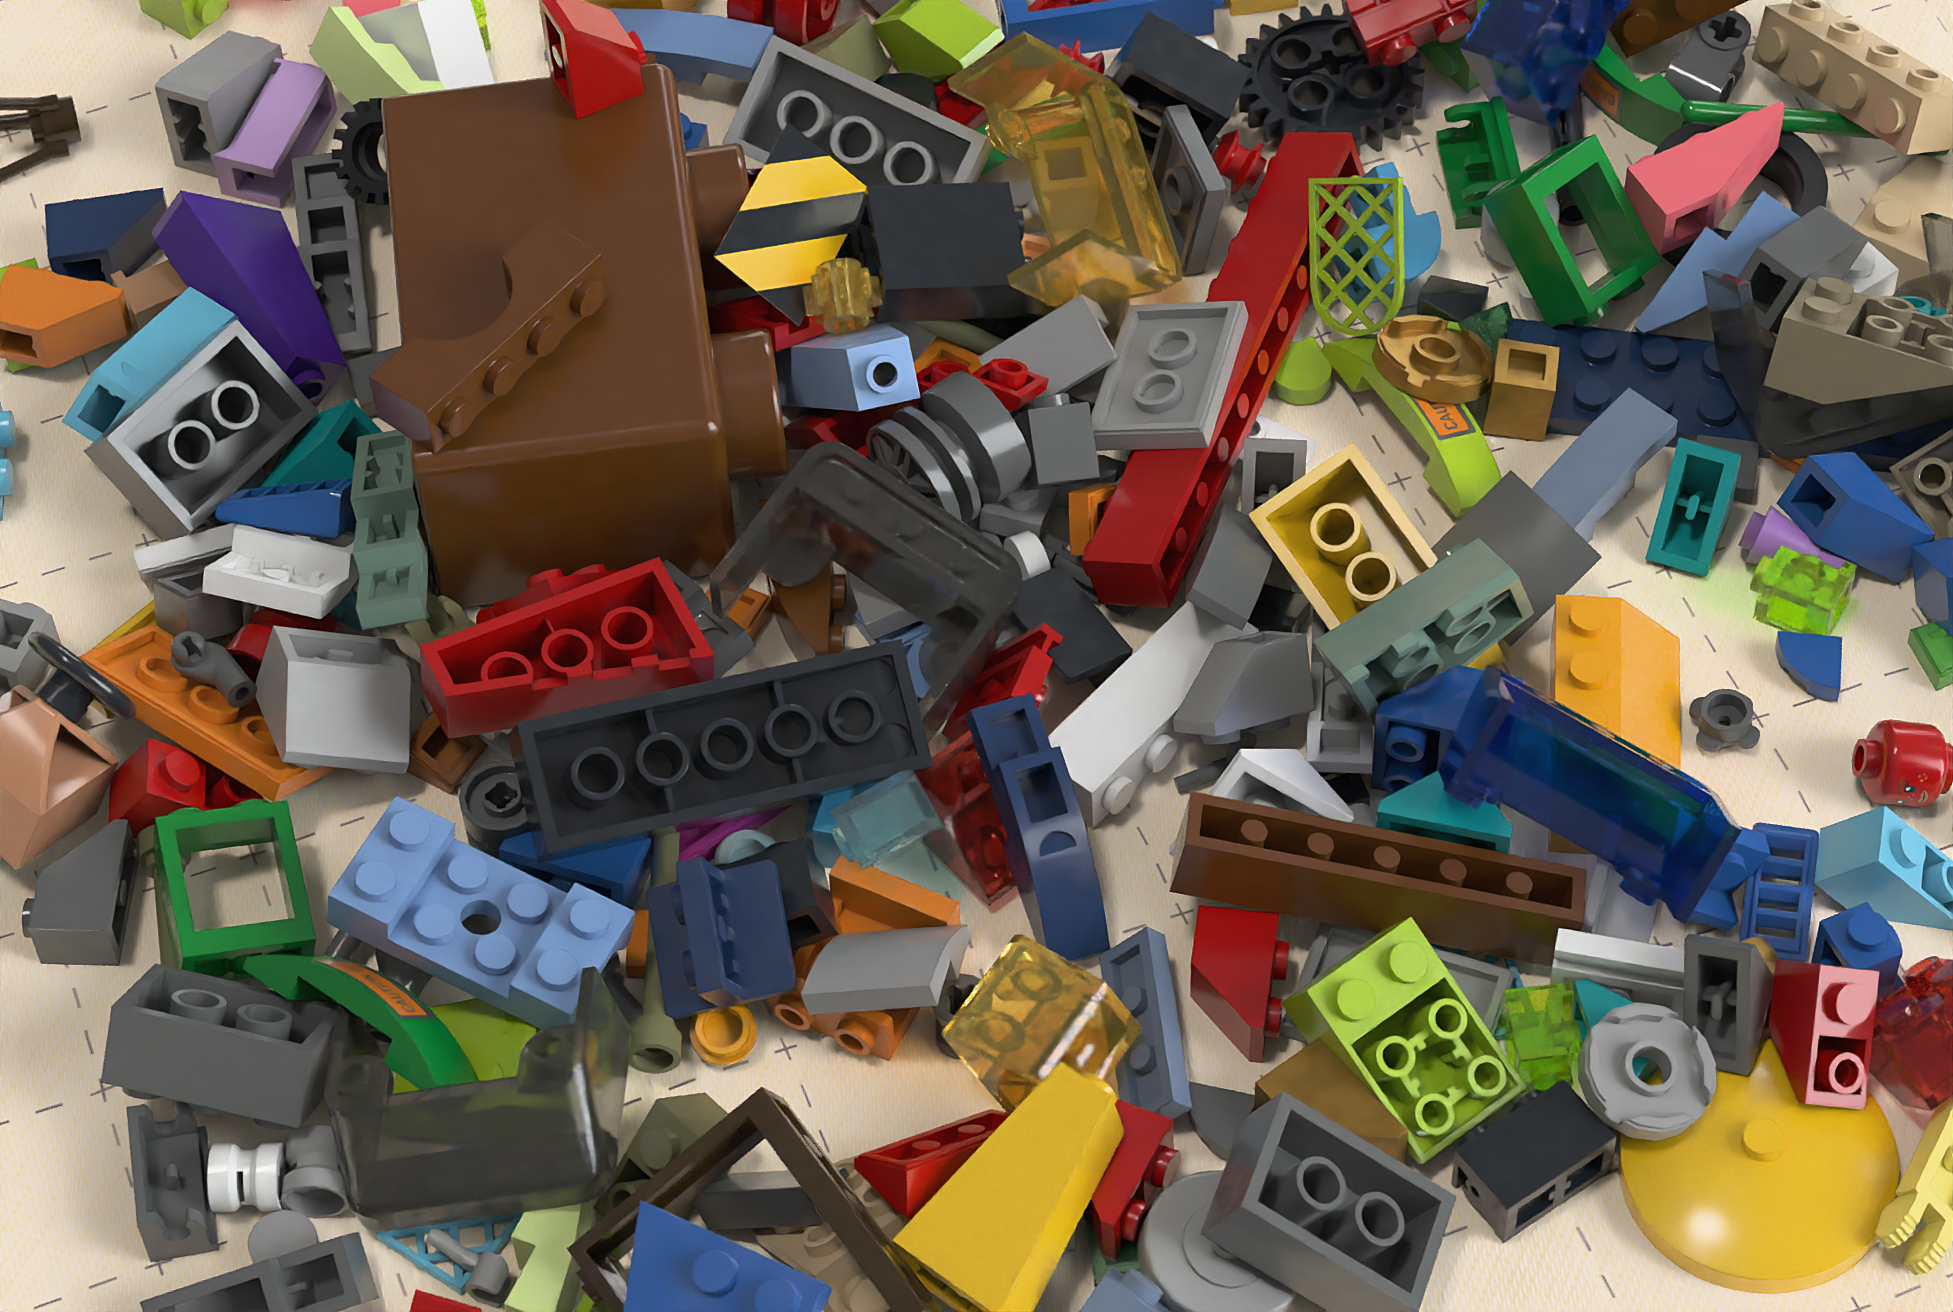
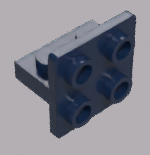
M702 857L676 863L677 882L652 887L647 890V905L665 1013L670 1018L677 1020L791 993L797 989L798 984L778 869L771 860H763L721 871Z

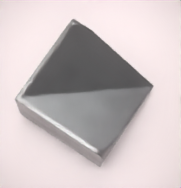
M204 569L153 582L156 625L175 637L182 632L193 631L200 634L205 640L239 631L243 626L242 601L202 592Z

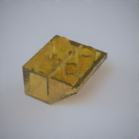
M1022 934L1012 937L941 1035L1005 1112L1012 1113L1060 1061L1082 1076L1087 1072H1091L1106 1081L1143 1028L1105 981Z

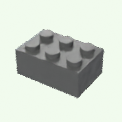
M235 319L211 333L92 442L84 452L163 540L169 541L183 537L195 530L216 510L217 505L231 496L314 418L319 411L243 325Z
M155 963L111 1006L101 1083L122 1087V1091L126 1095L137 1099L152 1100L165 1097L187 1102L190 1109L202 1114L220 1115L230 1112L251 1117L257 1125L271 1130H287L292 1127L300 1128L338 1083L349 1010L344 1006L318 1000H288L274 990Z
M1282 1091L1242 1120L1200 1234L1329 1312H1419L1457 1196L1300 1100Z

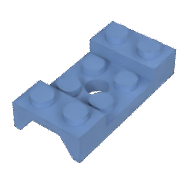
M396 795L328 894L327 924L567 1042L575 1029L589 991L614 951L624 950L630 942L635 911L576 882L568 893L561 891L455 839V823ZM485 914L492 917L499 927L490 934L476 935L466 930L462 925V921L470 915Z

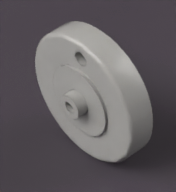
M1222 1170L1203 1171L1187 1175L1171 1184L1158 1196L1141 1227L1137 1255L1141 1274L1156 1284L1163 1292L1159 1299L1160 1303L1172 1312H1285L1297 1295L1296 1291L1200 1234L1221 1179Z

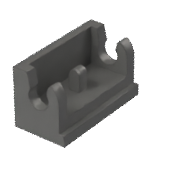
M184 1102L175 1103L176 1119L168 1122L155 1121L153 1119V1112L146 1104L126 1107L137 1227L150 1262L220 1250L216 1212L211 1210L208 1199L207 1171L210 1153L206 1127H198L193 1110Z

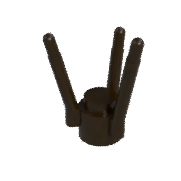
M57 94L41 97H0V110H27L24 113L0 115V128L30 125L34 144L45 142L47 146L0 168V183L50 159L70 156L68 144L81 141L72 95L58 98Z

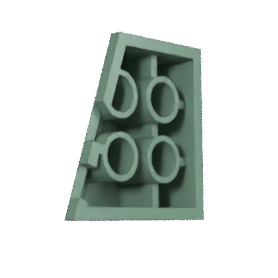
M1478 537L1466 546L1459 544L1452 547L1436 561L1434 566L1319 637L1313 643L1332 674L1375 726L1379 703L1456 665H1469L1532 616L1534 611L1518 575Z

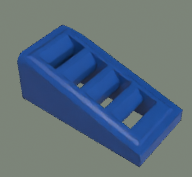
M348 477L236 491L216 506L215 518L221 522L336 540L356 523V517L350 500L353 478Z
M1762 822L1755 823L1752 830L1766 835L1771 854L1745 880L1739 942L1757 936L1765 937L1777 953L1779 960L1806 962L1819 832L1813 829ZM1761 877L1797 881L1798 886L1761 881ZM1758 903L1792 907L1796 908V912L1761 908L1757 906ZM1755 926L1793 931V939L1755 934Z

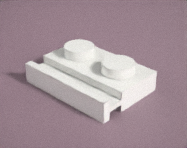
M1558 929L1547 1005L1570 1009L1574 981L1589 979L1634 1003L1664 1006L1678 1013L1679 1015L1676 1018L1683 1021L1684 950L1568 929Z

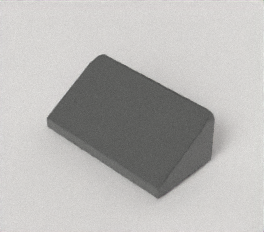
M836 1168L845 1181H847L849 1173L846 1168ZM789 1170L730 1173L712 1182L691 1200L708 1230L824 1225L826 1221Z

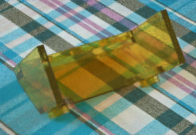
M1022 32L947 79L950 90L985 107L989 120L986 123V131L992 144L1000 152H1008L1025 163L1051 249L1008 274L1007 278L1011 287L1043 301L1048 306L1059 308L1080 294L1102 305L1158 294L1181 281L1183 271L1130 105L1122 91L1113 81L1026 32Z

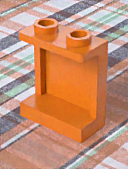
M840 854L829 873L831 900L839 935L845 933L961 925L960 904L958 901ZM836 936L799 948L793 957L798 987L794 992L769 997L770 1012L776 1014L782 1022L798 1030L810 1028L832 1037L843 1048L854 1054L867 1055L870 1053L890 1061L921 1007L809 1015L801 996L803 987L818 955L826 944Z

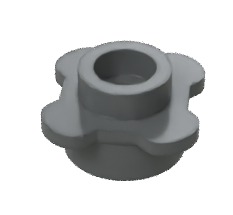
M1718 689L1710 692L1705 697L1694 699L1690 704L1689 715L1697 721L1699 729L1696 735V744L1702 750L1713 753L1717 752L1720 748H1729L1736 745L1743 749H1750L1759 742L1760 731L1752 725L1753 702L1746 695L1732 689ZM1720 721L1728 722V723H1730V725H1729V726L1720 725L1719 722H1720Z

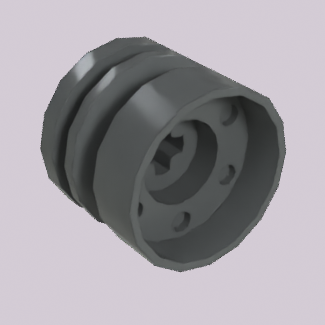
M964 371L950 374L923 392L917 404L918 410L911 406L898 409L893 413L891 420L881 421L870 428L866 437L869 458L890 498L905 517L921 532L936 540L946 539L958 530L960 523L970 522L975 519L981 509L980 501L986 504L998 503L1027 483L1033 472L1031 456L1023 435L1008 410L980 380Z

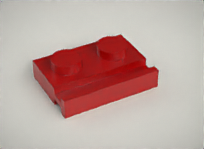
M1043 622L974 661L972 670L978 675L964 683L941 734L959 747H963L973 741L965 718L971 709L1029 693L1033 694L1038 708L1046 695L1047 686L1043 682L1054 660L1046 653L1059 646L1063 636Z

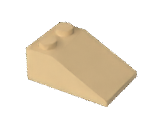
M1919 155L1877 189L1852 227L1868 237V242L1899 269L1894 297H1921L1929 300L1933 307L1948 309L1947 314L1953 315V166L1928 155Z

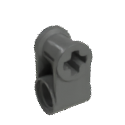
M1728 10L1697 26L1683 50L1672 60L1664 76L1685 101L1701 100L1727 103L1732 90L1742 77L1746 63L1742 53L1748 46L1752 31L1749 21L1737 11Z

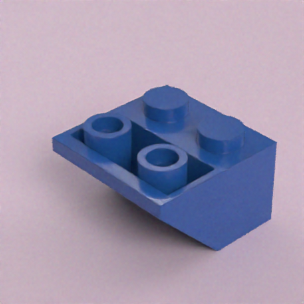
M1456 665L1379 703L1375 719L1371 788L1386 791L1391 795L1460 760L1500 810L1515 751L1523 678Z

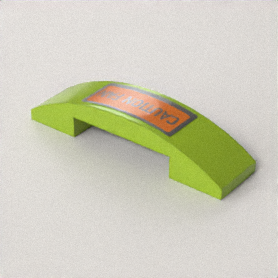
M1367 334L1324 343L1321 350L1322 354L1332 364V367L1354 393L1374 389L1429 455L1430 460L1422 476L1456 518L1463 517L1502 479L1493 453L1478 424L1464 403L1432 402L1410 395L1390 384L1376 370L1371 356L1378 335Z

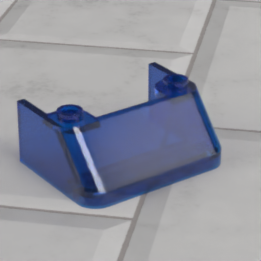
M1487 665L1475 685L1438 769L1444 785V791L1458 801L1474 809H1479L1483 801L1497 805L1498 802L1505 804L1612 864L1615 871L1624 877L1619 885L1621 890L1650 907H1654L1658 899L1666 903L1673 918L1683 924H1686L1742 831L1720 796L1698 779L1516 677L1491 665Z

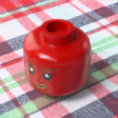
M1892 719L1882 720L1871 728L1866 739H1859L1855 744L1852 754V772L1856 778H1861L1864 792L1873 802L1914 808L1929 807L1940 794H1946L1953 783V746L1950 743H1946L1944 735L1934 725Z

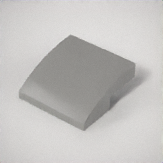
M968 925L845 933L834 937L818 955L803 987L801 996L808 1014L937 1006L944 981L956 980L959 977L971 935Z

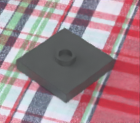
M1186 104L1168 106L1163 114L1143 192L1184 275L1204 273L1227 187Z

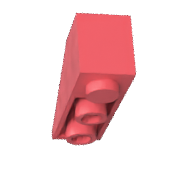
M1781 101L1758 111L1746 112L1735 121L1707 133L1695 134L1684 143L1656 155L1644 156L1635 164L1627 167L1624 190L1653 246L1660 255L1695 241L1706 226L1714 231L1777 150L1785 106Z

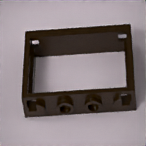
M762 1086L567 1248L581 1268L576 1274L583 1282L581 1288L585 1294L599 1306L606 1303L611 1312H623L629 1274L619 1260L633 1249L640 1200L674 1215L766 1139L894 1312H943L786 1100Z

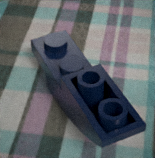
M1029 693L971 709L965 718L1008 837V841L1003 846L1046 971L1105 953L1110 949L1107 922L1097 871L1083 816L1061 747H1051L1033 694Z

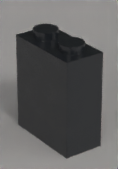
M1009 182L866 186L856 223L875 323L1018 317L1026 293L1033 292L1035 269L1032 258L1024 256L1021 241L1024 236V214L1020 205L1013 204Z

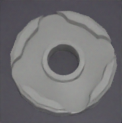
M1637 1002L1613 1009L1588 1032L1578 1053V1081L1587 1104L1606 1125L1630 1138L1658 1141L1680 1135L1703 1115L1716 1090V1063L1706 1039L1694 1026L1689 1029L1684 1022L1676 1018L1679 1015L1678 1013L1660 1005ZM1641 1056L1653 1060L1660 1067L1663 1074L1662 1084L1648 1085L1642 1082L1633 1071L1632 1059Z

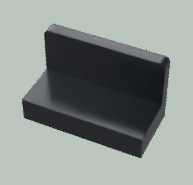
M1062 565L1009 587L1000 593V606L1023 633L1044 622L1063 636L1061 644L1049 650L1046 654L1054 659L1051 667L1067 685H1073L1087 678L1097 689L1132 655L1133 649Z

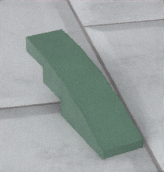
M398 430L360 436L357 438L350 500L357 520L353 555L359 572L356 611L362 630L426 618L428 540L412 470L409 438Z

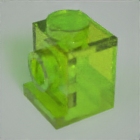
M1781 545L1774 558L1766 555L1762 557L1752 577L1750 590L1758 593L1753 619L1781 631L1831 636L1849 604L1857 565L1845 560L1841 568L1838 569L1824 563L1813 555L1801 554Z
M1571 982L1504 990L1500 1029H1503L1506 1057L1527 1086L1519 1094L1528 1093L1535 1089H1540L1544 1092L1562 1079L1571 1087L1573 1086L1572 1061H1578V1053L1582 1047L1577 1021L1570 1020L1574 996Z

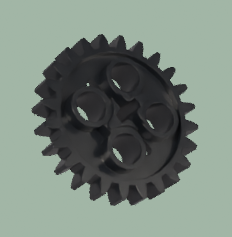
M1329 3L1324 4L1321 15L1313 16L1308 8L1301 6L1300 17L1295 21L1284 13L1278 14V29L1267 24H1261L1259 39L1247 38L1245 54L1238 55L1237 61L1251 69L1239 95L1238 110L1240 113H1248V127L1250 129L1263 127V141L1266 143L1274 141L1279 137L1283 138L1286 132H1351L1360 157V147L1364 144H1367L1377 152L1382 151L1383 135L1396 141L1401 139V126H1413L1415 110H1421L1425 69L1420 68V51H1416L1410 59L1398 65L1387 66L1382 62L1370 67L1360 49L1357 38L1350 28L1344 11L1342 15H1333Z

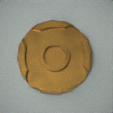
M1424 315L1397 317L1385 323L1383 331L1378 333L1371 356L1376 370L1390 384L1422 399L1452 404L1474 401L1488 391L1494 371L1495 358L1489 346L1474 332L1463 328L1462 334L1459 335L1447 330L1448 321L1435 316Z

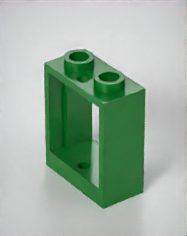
M1596 134L1554 149L1482 199L1546 324L1550 327L1573 320L1576 327H1582L1599 319L1609 311L1606 305L1608 300L1617 301L1641 289L1645 285L1641 276L1662 262ZM1564 184L1569 189L1611 270L1589 287L1586 285L1543 202L1544 198Z
M251 799L240 802L230 808L202 811L198 808H182L171 812L167 816L155 817L152 850L175 968L233 981L254 978V976L242 969L248 956L314 955L316 935L287 800L268 803L261 799ZM272 842L288 919L195 931L180 854Z

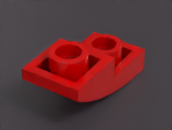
M994 358L973 373H969V369L961 363L946 360L935 361L916 373L919 393L921 395L950 374L964 371L976 377L989 388L1008 411L1022 407L1031 399L1047 390L1049 378L1028 371V367L1024 363L1008 358ZM919 398L905 402L917 405Z

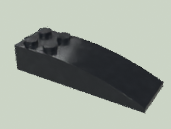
M902 639L518 722L507 735L538 864L732 820L866 786L934 766Z

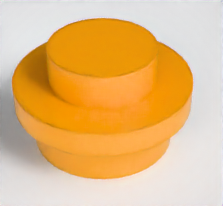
M744 1004L694 1015L690 1023V1040L695 1052L703 1060L713 1065L729 1066L742 1061L751 1053L756 1043V1021L751 1011Z

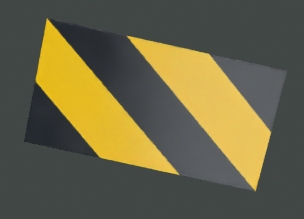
M787 122L714 257L800 326L858 215L866 186L791 123Z

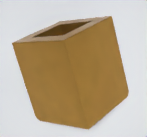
M1498 338L1494 356V371L1486 395L1483 433L1533 441H1542L1544 439L1556 391L1560 347Z

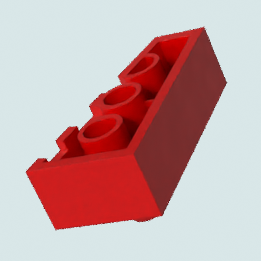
M660 557L420 646L422 690L448 739L513 729L518 722L714 680L715 655Z

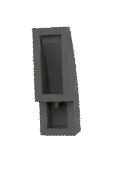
M1223 502L1198 545V556L1185 577L1186 600L1241 631L1250 618L1274 556V551L1249 516Z
M354 1232L140 1301L143 1312H339L379 1299V1295L360 1233Z

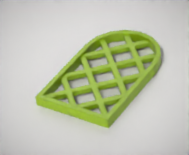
M1355 175L1350 178H1308L1310 289L1314 307L1324 323L1338 333L1355 337L1377 333L1384 328L1385 323L1395 318L1403 301L1405 289L1403 177H1360ZM1323 184L1349 185L1336 199ZM1362 184L1388 185L1375 199ZM1355 190L1370 205L1357 220L1342 206ZM1392 193L1393 217L1382 206ZM1319 194L1330 205L1321 217H1319ZM1336 212L1350 226L1338 241L1323 227ZM1375 212L1390 226L1377 242L1362 227ZM1356 233L1370 247L1358 263L1343 249ZM1392 236L1394 240V260L1382 248ZM1320 237L1331 247L1321 260ZM1336 255L1351 269L1339 284L1324 270ZM1375 255L1390 268V271L1378 284L1363 270ZM1356 276L1371 290L1359 305L1344 291ZM1394 279V293L1391 300L1383 290ZM1321 280L1332 290L1324 300ZM1337 297L1352 312L1343 323L1333 318L1327 309ZM1378 298L1389 310L1384 318L1375 324L1364 311ZM1359 319L1366 329L1359 330L1350 328V326Z

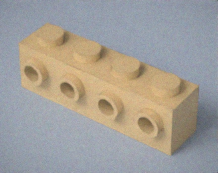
M1792 0L1791 3L1765 5L1752 56L1753 61L1906 155L1953 149V80L1818 0Z

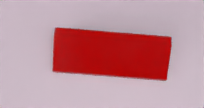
M988 1109L870 1150L854 1158V1169L898 1213L906 1218L913 1219L1011 1113Z

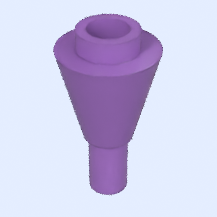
M1770 505L1765 516L1755 511L1753 512L1738 546L1749 550L1745 559L1747 563L1808 573L1810 570L1848 587L1858 565L1820 548L1799 526L1772 505Z

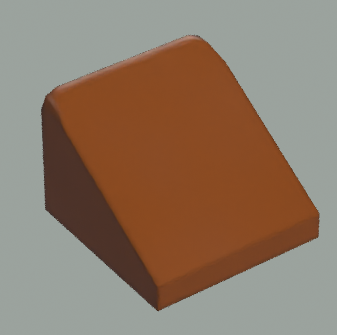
M431 711L410 735L409 765L406 772L449 794L489 745L477 735L448 739L434 711Z

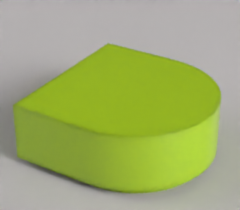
M1313 335L1289 345L1273 380L1272 390L1279 398L1286 402L1297 405L1311 404L1322 399L1330 390L1332 364L1322 354V347Z

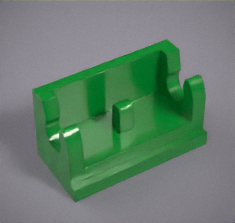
M1493 96L1491 101L1457 104L1444 110L1446 122L1456 123L1466 120L1470 121V123L1461 128L1450 127L1436 131L1435 143L1455 230L1481 227L1482 199L1487 196L1493 187L1503 181L1511 180L1521 173L1503 96Z

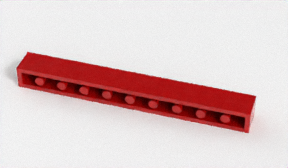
M1286 132L1275 156L1270 158L1262 184L1256 196L1252 197L1249 201L1247 215L1237 236L1230 241L1228 255L1217 278L1211 281L1208 297L1205 301H1244L1249 315L1209 447L1143 449L1130 452L1125 472L1115 493L1108 498L1104 516L1093 539L1087 542L1083 552L1084 572L1090 577L1101 604L1170 608L1244 446V437H1248L1312 297L1310 289L1308 178H1350L1355 175L1360 177L1365 175L1351 132ZM1349 184L1323 185L1337 199ZM1319 194V217H1321L1330 205ZM1347 199L1342 206L1350 213L1352 206L1349 199ZM1336 212L1323 227L1337 241L1346 222ZM1320 237L1321 260L1331 247Z

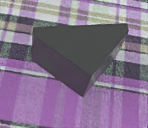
M1688 934L1684 939L1683 1022L1689 1029L1694 1026L1704 1036L1715 1060L1717 1070L1749 1075L1754 1066L1771 1000L1774 976L1755 944Z

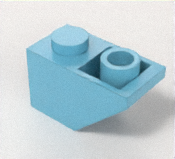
M1882 806L1820 828L1814 883L1842 906L1850 909L1868 902L1873 911L1881 914L1887 921L1953 930V860L1890 809Z

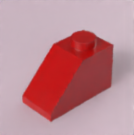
M538 0L550 78L576 120L644 93L640 67L647 64V58L641 40L634 30L626 32L611 10L582 0Z

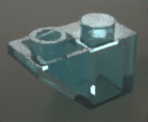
M913 769L895 773L830 811L838 824L832 828L836 844L849 862L852 863L858 860L863 870L894 861L944 828Z

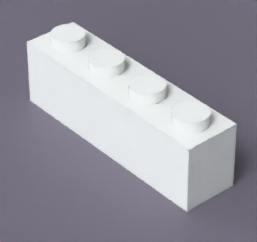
M1187 601L1048 736L1052 748L1061 747L1085 825L1093 830L1109 813L1117 814L1121 812L1132 799L1136 787L1152 771L1158 773L1170 763L1177 751L1178 745L1189 735L1188 733L1174 732L1173 718L1214 644L1259 632L1257 628L1247 622L1241 631Z

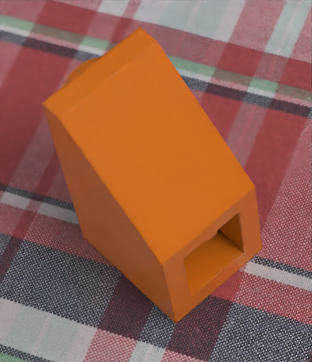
M14 264L8 266L0 282V358L49 369L128 336L132 328L123 289L113 287L108 283L86 281L59 275L44 268L32 269Z

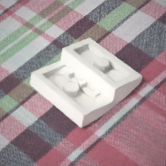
M239 524L233 528L232 551L204 568L202 592L321 619L340 603L359 578V572L353 555L355 533L345 531L336 540Z

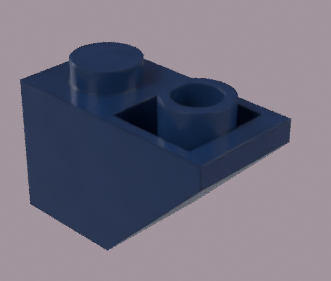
M163 187L44 204L47 256L51 270L56 274L86 281H102L113 286L111 274L121 270L126 278L131 276L160 249L154 240L152 230L168 209Z

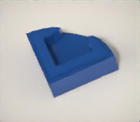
M1778 631L1775 651L1782 669L1788 670L1793 677L1806 685V691L1811 695L1838 702L1841 684L1842 637Z

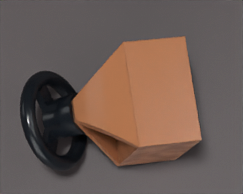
M42 631L32 632L28 637V644L39 656L54 667L35 692L19 684L0 697V857L17 870L97 814L120 760L77 726V723L89 710L87 707L95 699L122 719H131L137 712L135 703L74 653Z

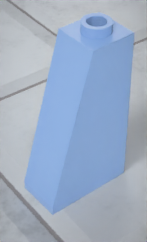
M874 319L844 325L781 351L774 352L781 405L863 411L921 398L908 336L886 323H875Z

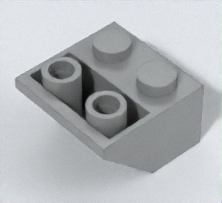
M273 626L256 679L257 692L255 697L282 762L291 763L306 769L328 766L349 768L368 775L380 772L406 774L409 765L411 673L395 639Z

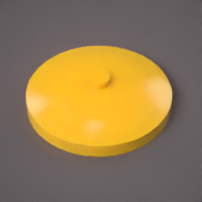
M1764 1038L1760 1039L1754 1066L1749 1075L1716 1069V1090L1710 1103L1706 1106L1703 1115L1680 1135L1658 1141L1630 1138L1621 1133L1618 1152V1174L1625 1203L1641 1232L1660 1253L1675 1265L1699 1279L1731 1290L1761 1294L1789 1293L1805 1290L1826 1283L1855 1266L1878 1241L1874 1230H1876V1225L1880 1222L1879 1218L1883 1209L1895 1200L1900 1173L1899 1154L1890 1123L1882 1108L1868 1090L1865 1109L1799 1103L1774 1040ZM1660 1068L1647 1079L1646 1084H1662L1663 1074Z

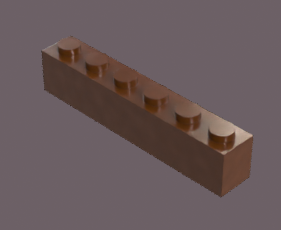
M1191 791L1176 838L1170 892L1376 933L1412 917L1429 943L1552 967L1558 929L1562 928L1580 932L1584 924L1587 869Z

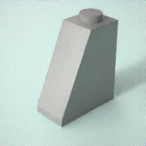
M228 30L158 80L154 87L175 166L217 178L212 155L229 148L270 75L276 74L275 58L284 59L280 44L270 42L262 37H252Z

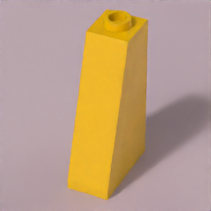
M1060 1061L892 1240L896 1249L928 1291L957 1312L1034 1311L1125 1133L1115 1103L1118 1101L1117 1096L1104 1080L1091 1072H1087L1082 1076Z

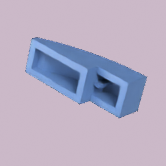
M1762 190L1727 240L1706 226L1635 323L1631 332H1637L1640 335L1653 334L1674 326L1713 305L1727 294L1756 248L1801 217Z

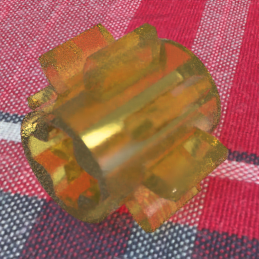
M837 258L821 263L815 269L816 275L811 276L812 285L802 287L806 316H816L817 324H823L824 329L833 334H848L864 329L870 323L869 317L874 316L873 307L883 305L879 277H869L868 268H861V263L851 258Z

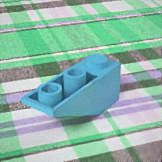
M189 287L95 369L61 422L94 442L211 333L235 319L238 320L239 317L194 288Z

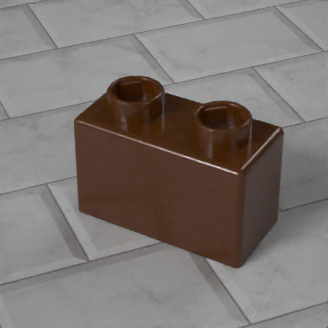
M654 63L640 67L644 93L577 120L552 83L550 76L384 97L381 101L401 347L413 336L432 340H452L466 337L485 329L496 321L510 301L501 257L544 218L602 253L608 296L604 298L599 309L593 315L584 317L561 338L558 346L552 353L540 357L518 378L514 387L507 394L497 397L479 413L465 433L459 437H453L436 454L431 453L409 438L412 470L439 596H446L452 599L461 608L494 604L499 600L512 599L527 590L525 584L527 579L541 572L557 568L562 570L564 576H569L582 568L595 564H604L606 571L627 569L660 557L662 563L667 559L689 578L729 572L736 566L739 554L730 483L779 477L787 472L785 434L770 332L767 329L760 328L711 335L705 293L750 287L714 257L750 191L744 151L738 143L685 149L676 79L671 69L664 65Z

